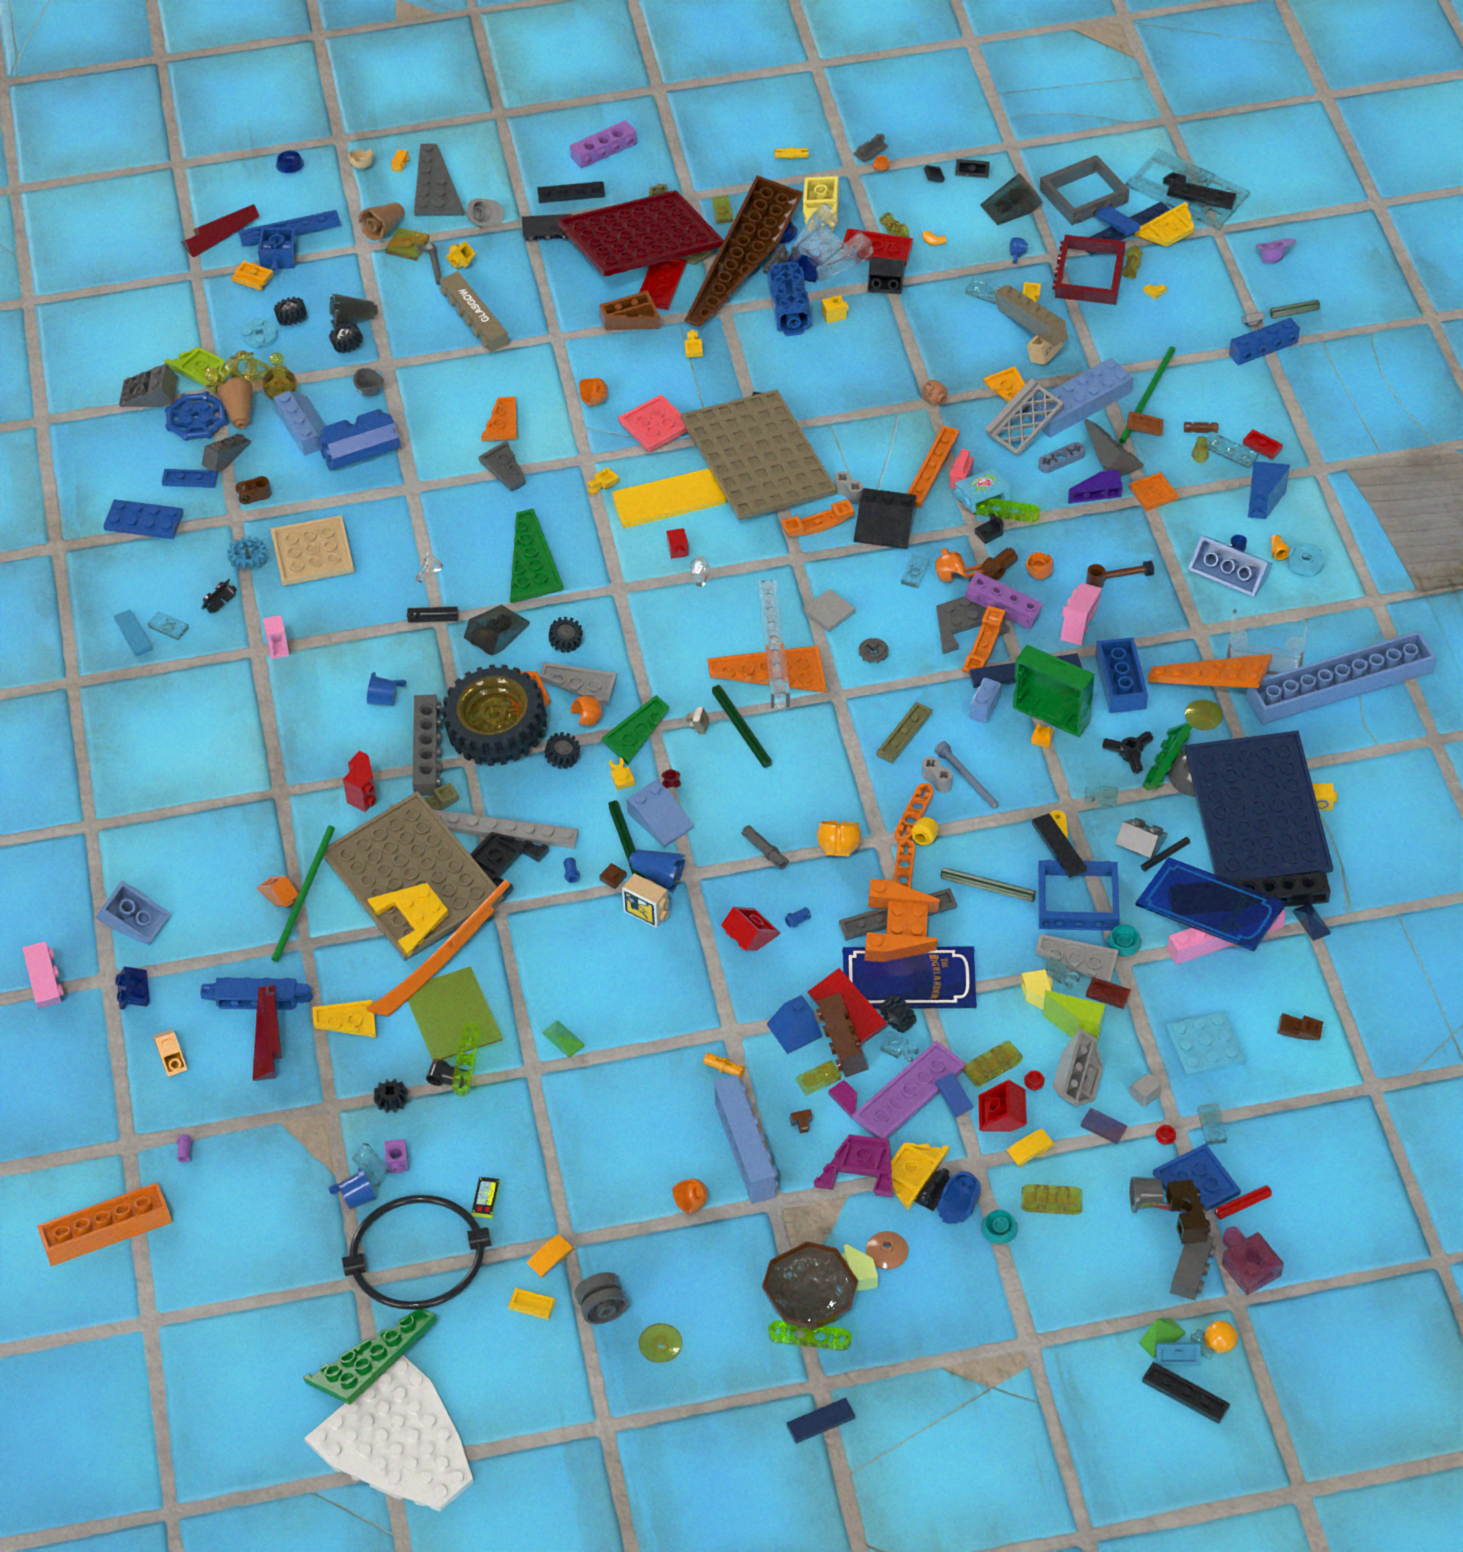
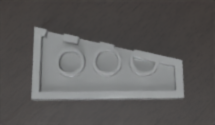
M544 662L539 677L542 682L579 696L587 695L594 697L601 704L608 706L616 683L617 673Z
M1040 934L1035 954L1110 986L1118 950Z

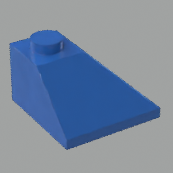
M802 995L784 1003L767 1022L768 1028L787 1054L822 1038V1033L814 1013Z

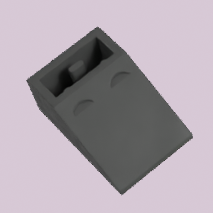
M163 364L125 379L119 406L161 407L174 402L178 376L167 364Z

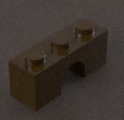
M1193 1179L1168 1182L1166 1199L1170 1211L1184 1212L1178 1214L1176 1225L1181 1244L1206 1242L1208 1232L1211 1231L1210 1221L1206 1220L1205 1206L1203 1203H1200L1199 1189L1195 1188Z

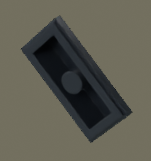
M957 159L955 176L988 178L990 161Z

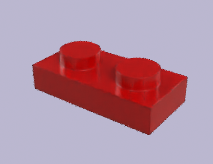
M1254 429L1243 439V445L1272 460L1283 448V444Z

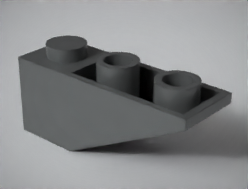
M235 434L234 436L206 445L201 465L214 472L225 469L251 444V440L246 439L244 435Z

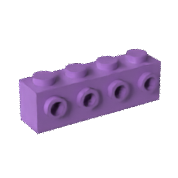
M979 572L975 573L964 598L986 609L989 605L1005 610L1004 618H1008L1029 629L1032 628L1043 605L1042 602Z

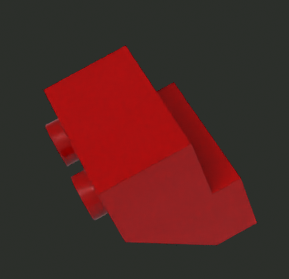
M359 750L348 762L349 773L343 778L347 803L366 812L370 807L374 806L377 797L369 755Z

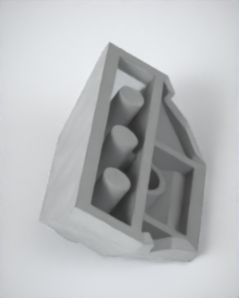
M1081 1028L1078 1029L1061 1053L1052 1085L1060 1097L1075 1106L1091 1103L1095 1100L1103 1070L1100 1052L1097 1048V1038Z

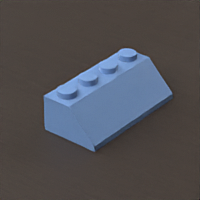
M292 391L274 396L276 413L302 454L306 456L323 448L319 443L318 436L323 433L322 430L326 425L309 398Z
M1201 536L1188 570L1255 597L1265 583L1273 563L1211 537Z

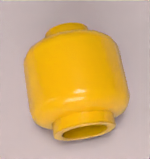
M921 817L914 824L911 836L920 845H930L938 836L939 826L932 818Z

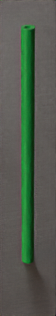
M1170 346L1136 407L1135 413L1141 414L1176 351L1173 346ZM1127 426L1119 438V443L1125 444L1132 431L1127 429Z
M329 825L326 829L271 958L274 962H279L335 828Z

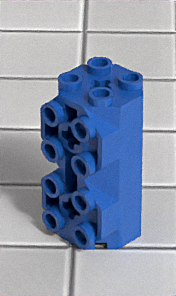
M796 262L773 264L767 272V284L777 330L779 332L780 330L783 331L786 336L801 335L806 327H811L810 301L808 292L805 290L803 269Z
M376 409L359 415L356 418L355 424H351L348 420H343L325 426L322 430L323 433L318 436V439L323 447L320 448L323 459H327L328 469H335L400 448L399 434L395 431V422L390 414Z

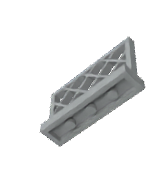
M1031 378L986 426L985 432L992 441H997L1018 456L1065 404ZM1038 392L1044 395L1043 400L1034 401V397ZM1055 402L1058 404L1054 409L1047 410V403ZM1044 404L1043 411L1035 412V405ZM1025 406H1032V412L1023 413L1022 410ZM1045 415V419L1042 422L1035 423V416ZM1032 417L1033 423L1023 424V418ZM1020 418V425L1011 426L1013 419ZM1033 427L1031 434L1024 435L1023 429ZM1021 429V436L1011 437V430ZM1008 431V438L1001 439L998 437L1001 432ZM1021 440V445L1017 449L1012 447V441Z

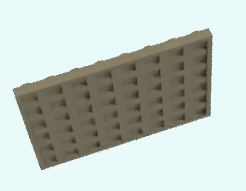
M777 389L681 414V421L738 520L836 494L837 488Z

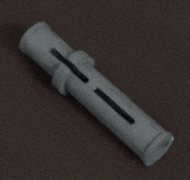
M747 825L744 827L741 834L758 848L767 860H771L779 869H784L788 865L789 860L779 852L776 846H772L752 826Z

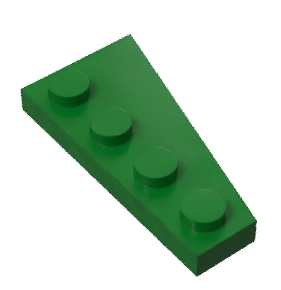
M655 695L602 737V742L629 765L668 713L669 706Z
M1184 723L1167 730L1166 734L1169 737L1167 740L1162 741L1160 747L1163 750L1155 756L1154 761L1156 765L1149 769L1142 785L1147 791L1159 788L1164 780L1162 778L1172 768L1173 764L1171 763L1181 753V746L1190 737L1189 733L1193 728L1190 724Z

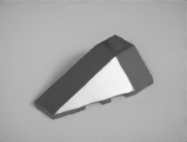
M1087 418L1084 420L1098 459L1104 465L1103 469L1105 471L1118 469L1119 474L1123 475L1143 467L1144 464L1134 454L1126 451L1122 444L1114 440L1098 424Z

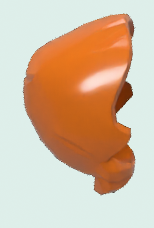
M1042 552L1030 554L1025 563L1030 576L1038 580L1049 577L1054 569L1053 559L1050 554L1046 555Z

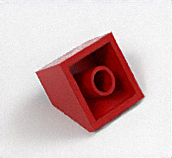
M732 907L721 924L726 930L725 933L738 942V946L745 951H757L781 933L755 908Z
M1008 1079L978 1095L980 1131L1012 1132L1027 1124L1026 1089Z

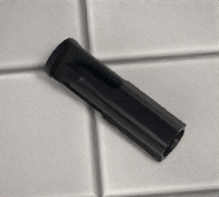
M458 607L407 608L408 623L458 621Z

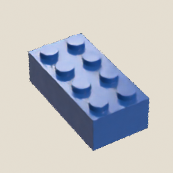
M1134 637L1096 641L1095 657L1109 713L1146 709L1148 692Z

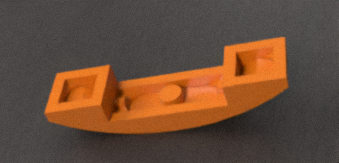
M846 499L831 504L830 510L799 519L798 515L781 520V524L787 536L811 535L828 530L844 522L854 515L855 511L849 500Z
M987 606L982 619V626L971 653H968L962 671L969 673V669L986 666L999 636L1006 613L1005 610Z

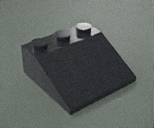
M863 488L854 542L907 549L916 513L917 495Z

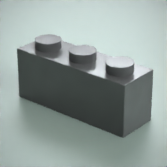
M1207 1235L1206 1242L1184 1244L1171 1283V1294L1195 1301L1197 1293H1202L1205 1281L1201 1280L1203 1275H1208L1210 1264L1207 1262L1209 1258L1213 1259L1216 1246H1213L1214 1237Z

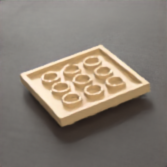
M342 515L271 528L282 586L354 572Z

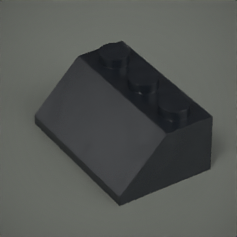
M573 214L522 216L523 238L527 237V241L537 240V237L542 236L544 240L554 239L553 236H560V239L568 238L557 225V219L572 216Z

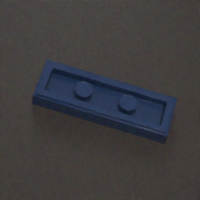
M845 1397L786 1422V1426L795 1444L854 1420L855 1414Z

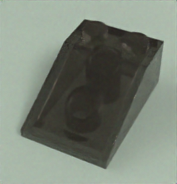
M1018 173L981 203L980 206L997 225L1030 214L1044 202L1025 178Z
M501 604L470 618L464 638L472 645L478 646L485 653L493 656L503 651L529 626L530 622Z

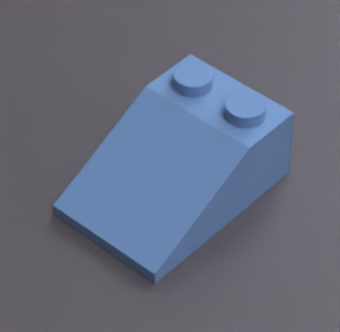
M657 779L627 799L628 814L664 848L694 828V824L669 790Z
M121 881L99 911L96 919L115 931L149 945L170 916V913L124 881Z

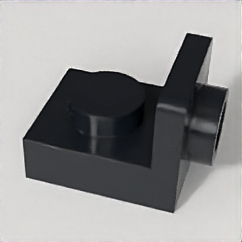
M991 513L990 521L976 527L975 534L984 544H987L1003 535V520L994 513Z

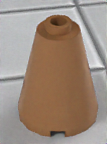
M395 202L364 209L359 214V223H362L363 226L362 232L373 241L382 239L403 218L404 208Z
M243 378L229 379L226 384L223 385L221 383L217 388L218 395L232 425L238 429H243L250 424L252 383L250 382L249 384Z

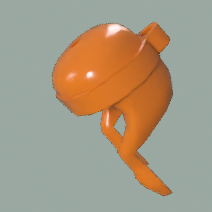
M947 548L941 549L942 555L935 561V570L942 582H952L953 573H958L964 578L972 577L976 572L983 573V570H978L982 564L967 568L959 552H948Z

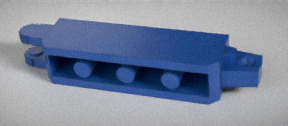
M216 978V983L202 984L200 991L201 999L216 1001V1005L220 1009L257 1010L258 988L268 985L275 986L277 1010H293L296 1008L297 1003H307L313 1000L311 986L297 983L296 979Z

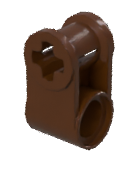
M265 476L240 481L235 486L236 491L239 493V502L244 505L266 500L272 495L269 480Z

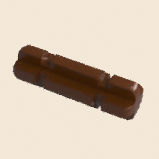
M1184 422L1183 429L1187 433H1191V431H1194V433H1208V431L1218 433L1219 425L1217 422H1211V424H1208V422H1194V424L1192 422Z

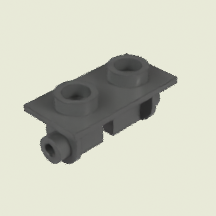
M876 134L871 139V142L867 141L863 145L858 146L857 151L853 155L866 162L888 147L884 143V135Z
M782 243L780 248L774 249L773 254L769 258L770 261H767L763 266L765 274H767L773 264L786 263L790 258L784 243Z

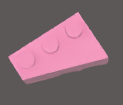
M1080 583L1077 589L1074 588L1072 597H1069L1067 606H1064L1061 616L1064 617L1060 640L1082 645L1084 632L1087 633L1089 629L1086 625L1089 620H1093L1100 602L1102 588L1085 583Z
M46 941L22 947L38 1009L62 1003L60 996L64 994L61 984H57L56 977H59L57 966H53L52 959L55 958L52 947L48 948Z

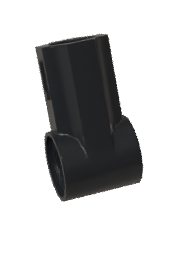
M434 1059L426 1075V1081L434 1086L447 1084L465 1088L468 1084L470 1073L468 1070L449 1066L444 1060Z

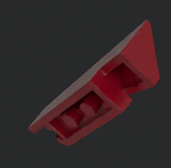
M255 204L193 229L196 236L182 241L181 244L192 257L198 256L258 218L259 213Z
M274 985L258 988L253 1081L276 1078L274 1059L282 1058Z

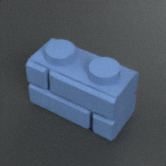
M983 678L970 703L969 718L982 723L988 722L1001 696L1000 682Z

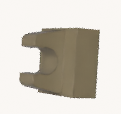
M696 707L695 712L687 715L686 721L690 722L689 727L696 729L698 734H706L709 717L704 707Z

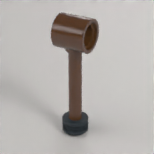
M1150 560L1144 561L1142 566L1106 571L1102 565L1092 564L1087 569L1086 584L1102 588L1104 581L1109 578L1144 573L1145 576L1154 575V565Z

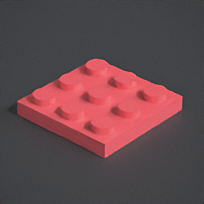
M662 394L618 417V422L648 452L688 432L680 419L681 413Z

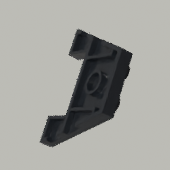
M491 832L470 855L496 887H498L504 881L500 876L522 853L539 862L549 852V846L545 844L539 846L533 844L532 841L526 840L523 842L515 840V837ZM512 884L503 892L504 899L513 890Z

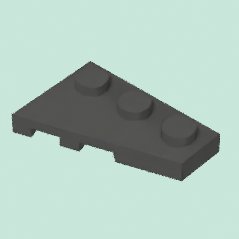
M507 440L479 456V462L510 491L526 483L523 472L516 462Z

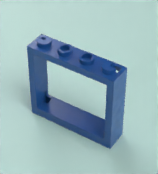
M1039 860V929L1112 931L1119 925L1118 862L1086 860L1083 862L1087 867V871L1076 875L1111 877L1112 913L1045 911V875L1067 876L1058 861Z

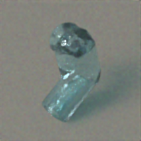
M1195 1329L1190 1336V1341L1200 1342V1355L1211 1360L1215 1350L1205 1345L1203 1339L1205 1336L1204 1332L1200 1329Z

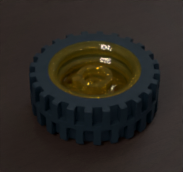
M495 664L489 665L487 669H482L481 666L476 668L477 671L472 674L468 671L465 673L464 679L458 678L455 681L456 686L448 689L449 697H444L443 721L449 741L455 747V751L459 755L463 753L464 759L468 761L473 758L476 764L481 765L482 762H487L488 766H494V762H500L501 765H504L510 759H513L515 762L519 760V755L524 754L526 756L529 754V748L531 746L536 748L539 744L538 737L543 738L545 734L543 727H547V713L537 682L534 679L531 680L527 672L521 674L519 668L514 667L511 670L508 669V665L503 664L501 668H496Z

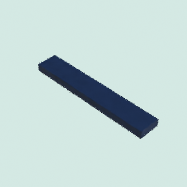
M1078 653L1055 656L1082 668ZM1016 662L969 669L973 688H978L983 678H988L1001 684L1016 682Z

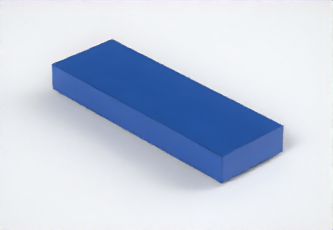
M1109 205L1095 212L1098 219L1126 236L1140 230L1139 223Z
M164 469L161 482L162 486L215 488L218 473L211 470Z

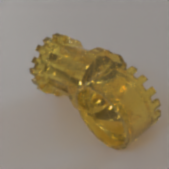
M887 212L879 219L880 224L887 228L888 233L909 237L910 233L907 225L896 221L892 213Z
M1137 245L1132 246L1125 253L1127 261L1126 266L1122 270L1125 278H1136L1137 269L1141 266L1140 258L1143 252Z

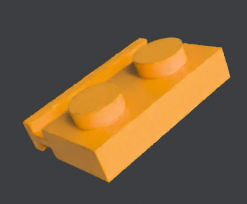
M243 261L236 269L235 274L231 276L232 282L261 291L262 287L272 278L273 270Z

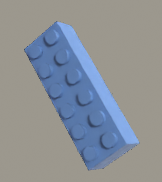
M1109 358L1049 391L1053 396L1064 402L1065 406L1042 431L1051 438L1132 393L1134 377L1115 360ZM1044 395L1036 398L1034 401L1043 400ZM1055 402L1047 403V410L1054 409L1058 404ZM1044 404L1035 405V412L1044 410ZM1028 406V413L1032 412V406ZM1045 415L1035 416V423L1042 422L1045 419Z
M736 1074L714 1080V1103L750 1202L754 1204L775 1198V1189H778L776 1181L778 1175L775 1165L771 1166L770 1164L771 1155L769 1149L764 1148V1135L762 1131L758 1132L757 1116L751 1113V1100L745 1097V1084L743 1081L740 1082Z

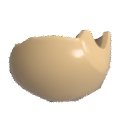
M362 148L357 151H351L348 154V162L356 169H366L372 164L374 152L371 149L364 152Z

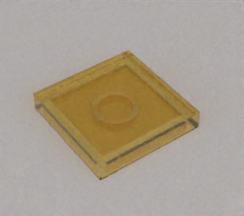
M398 227L385 249L386 254L417 261L422 251L418 252L416 245H427L430 236L429 234Z

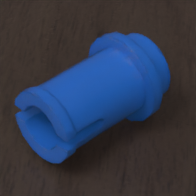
M572 857L564 859L565 879L569 883L577 882L580 873L577 871L575 859Z
M804 907L794 913L789 912L785 917L787 926L795 928L797 924L811 919V915H807L810 914V911L807 907Z

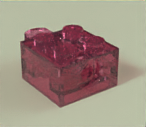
M1229 1227L1225 1230L1222 1242L1228 1249L1223 1252L1221 1265L1246 1296L1282 1276L1283 1261L1259 1232L1246 1238L1237 1227Z

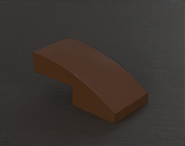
M1282 1013L1279 1018L1277 1034L1304 1040H1320L1323 1021L1305 1015L1302 1019Z

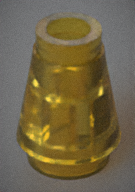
M1198 437L1191 456L1195 462L1203 463L1209 457L1208 443L1205 437Z

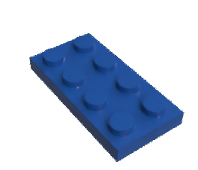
M114 499L103 526L106 531L174 539L184 512L183 508Z

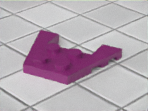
M849 1134L835 1152V1157L830 1164L827 1163L823 1168L824 1172L821 1176L816 1177L814 1180L815 1188L833 1190L839 1172L877 1177L873 1189L874 1195L893 1198L889 1139Z

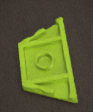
M200 347L178 354L179 358L170 361L169 358L164 360V364H167L172 370L215 392L218 391L217 388L220 385L226 367L224 359Z

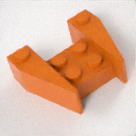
M870 879L868 907L888 908L886 934L867 932L864 961L887 962L936 951L938 938L926 937L928 912H938L940 899L891 880Z

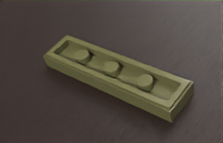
M916 702L877 750L876 756L893 764L932 715V709Z

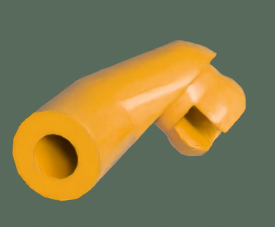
M930 231L922 233V239L930 246L946 244V236L937 237Z

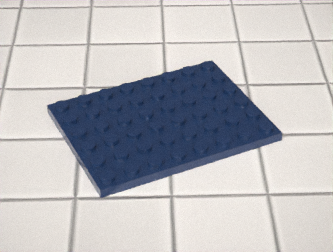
M1299 730L1185 745L1184 749L1216 882L1311 874L1314 872L1328 873L1333 871L1334 868Z

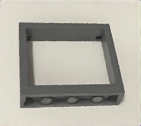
M1097 155L1040 178V191L1071 225L1095 217L1096 211L1108 205L1116 208L1129 201V189ZM1097 172L1114 192L1073 208L1057 188Z

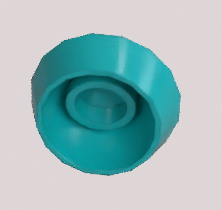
M1122 924L1110 932L1107 937L1108 948L1118 950V956L1127 957L1139 951L1142 940L1134 927Z
M994 1210L983 1219L981 1232L989 1242L1005 1244L1015 1238L1018 1232V1224L1008 1211Z

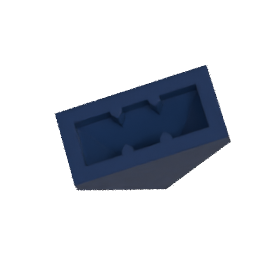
M1311 903L1293 910V913L1313 941L1330 935V930Z

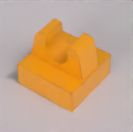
M1037 724L1031 738V744L1049 748L1054 735V729L1050 726L1043 727Z

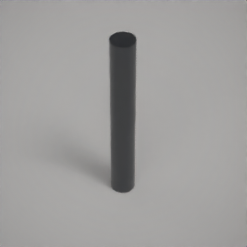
M1188 837L1181 839L1143 863L1141 869L1144 872L1190 844V839Z

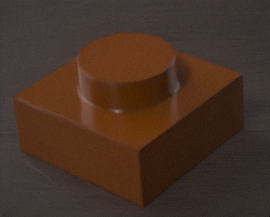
M611 863L599 875V878L603 883L616 889L627 877V872Z

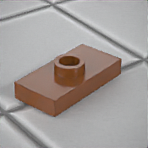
M1129 411L1127 429L1161 437L1163 433V419Z

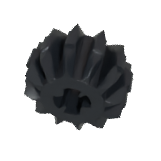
M386 1078L385 1083L379 1082L378 1088H374V1103L377 1104L379 1110L384 1109L386 1113L392 1110L396 1113L397 1108L403 1110V1104H407L408 1090L404 1087L402 1081L397 1083V1080L394 1078L392 1082H389Z

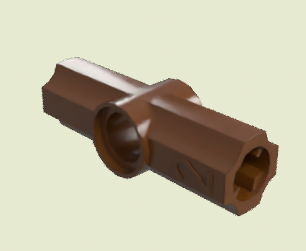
M1011 547L1006 548L996 557H988L979 570H983L981 574L994 580H999L1004 575L1005 570L1018 560V555Z

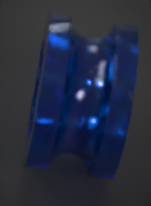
M1238 534L1232 536L1230 546L1245 551L1246 537Z

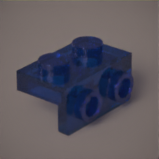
M124 966L115 979V984L118 986L117 1001L119 1002V1009L124 1010L127 1004L147 1007L150 1003L147 970Z

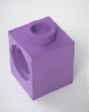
M405 1139L384 1141L387 1172L398 1174L408 1171Z

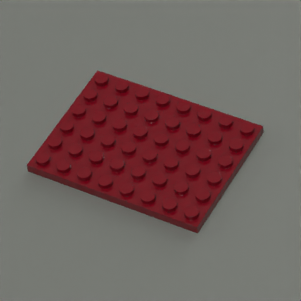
M677 190L557 219L559 228L603 277L721 247L724 242L723 238Z

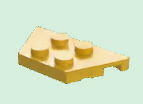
M1184 202L1140 226V230L1134 232V235L1168 247L1194 232V224L1191 221L1188 203Z
M904 1142L891 1160L893 1192L907 1210H910L915 1200L949 1153V1146L943 1145V1148L930 1147V1144L916 1145Z

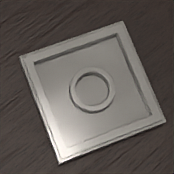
M828 589L804 607L803 613L830 632L853 615L855 608Z

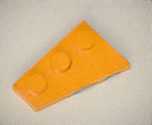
M1015 366L983 378V383L1007 403L1025 386ZM1025 406L1022 411L1028 409V406Z

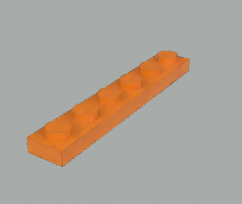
M942 426L907 494L917 495L916 507H922L959 437L960 430Z

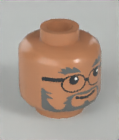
M929 380L922 386V397L931 405L936 406L946 401L948 390L938 380Z

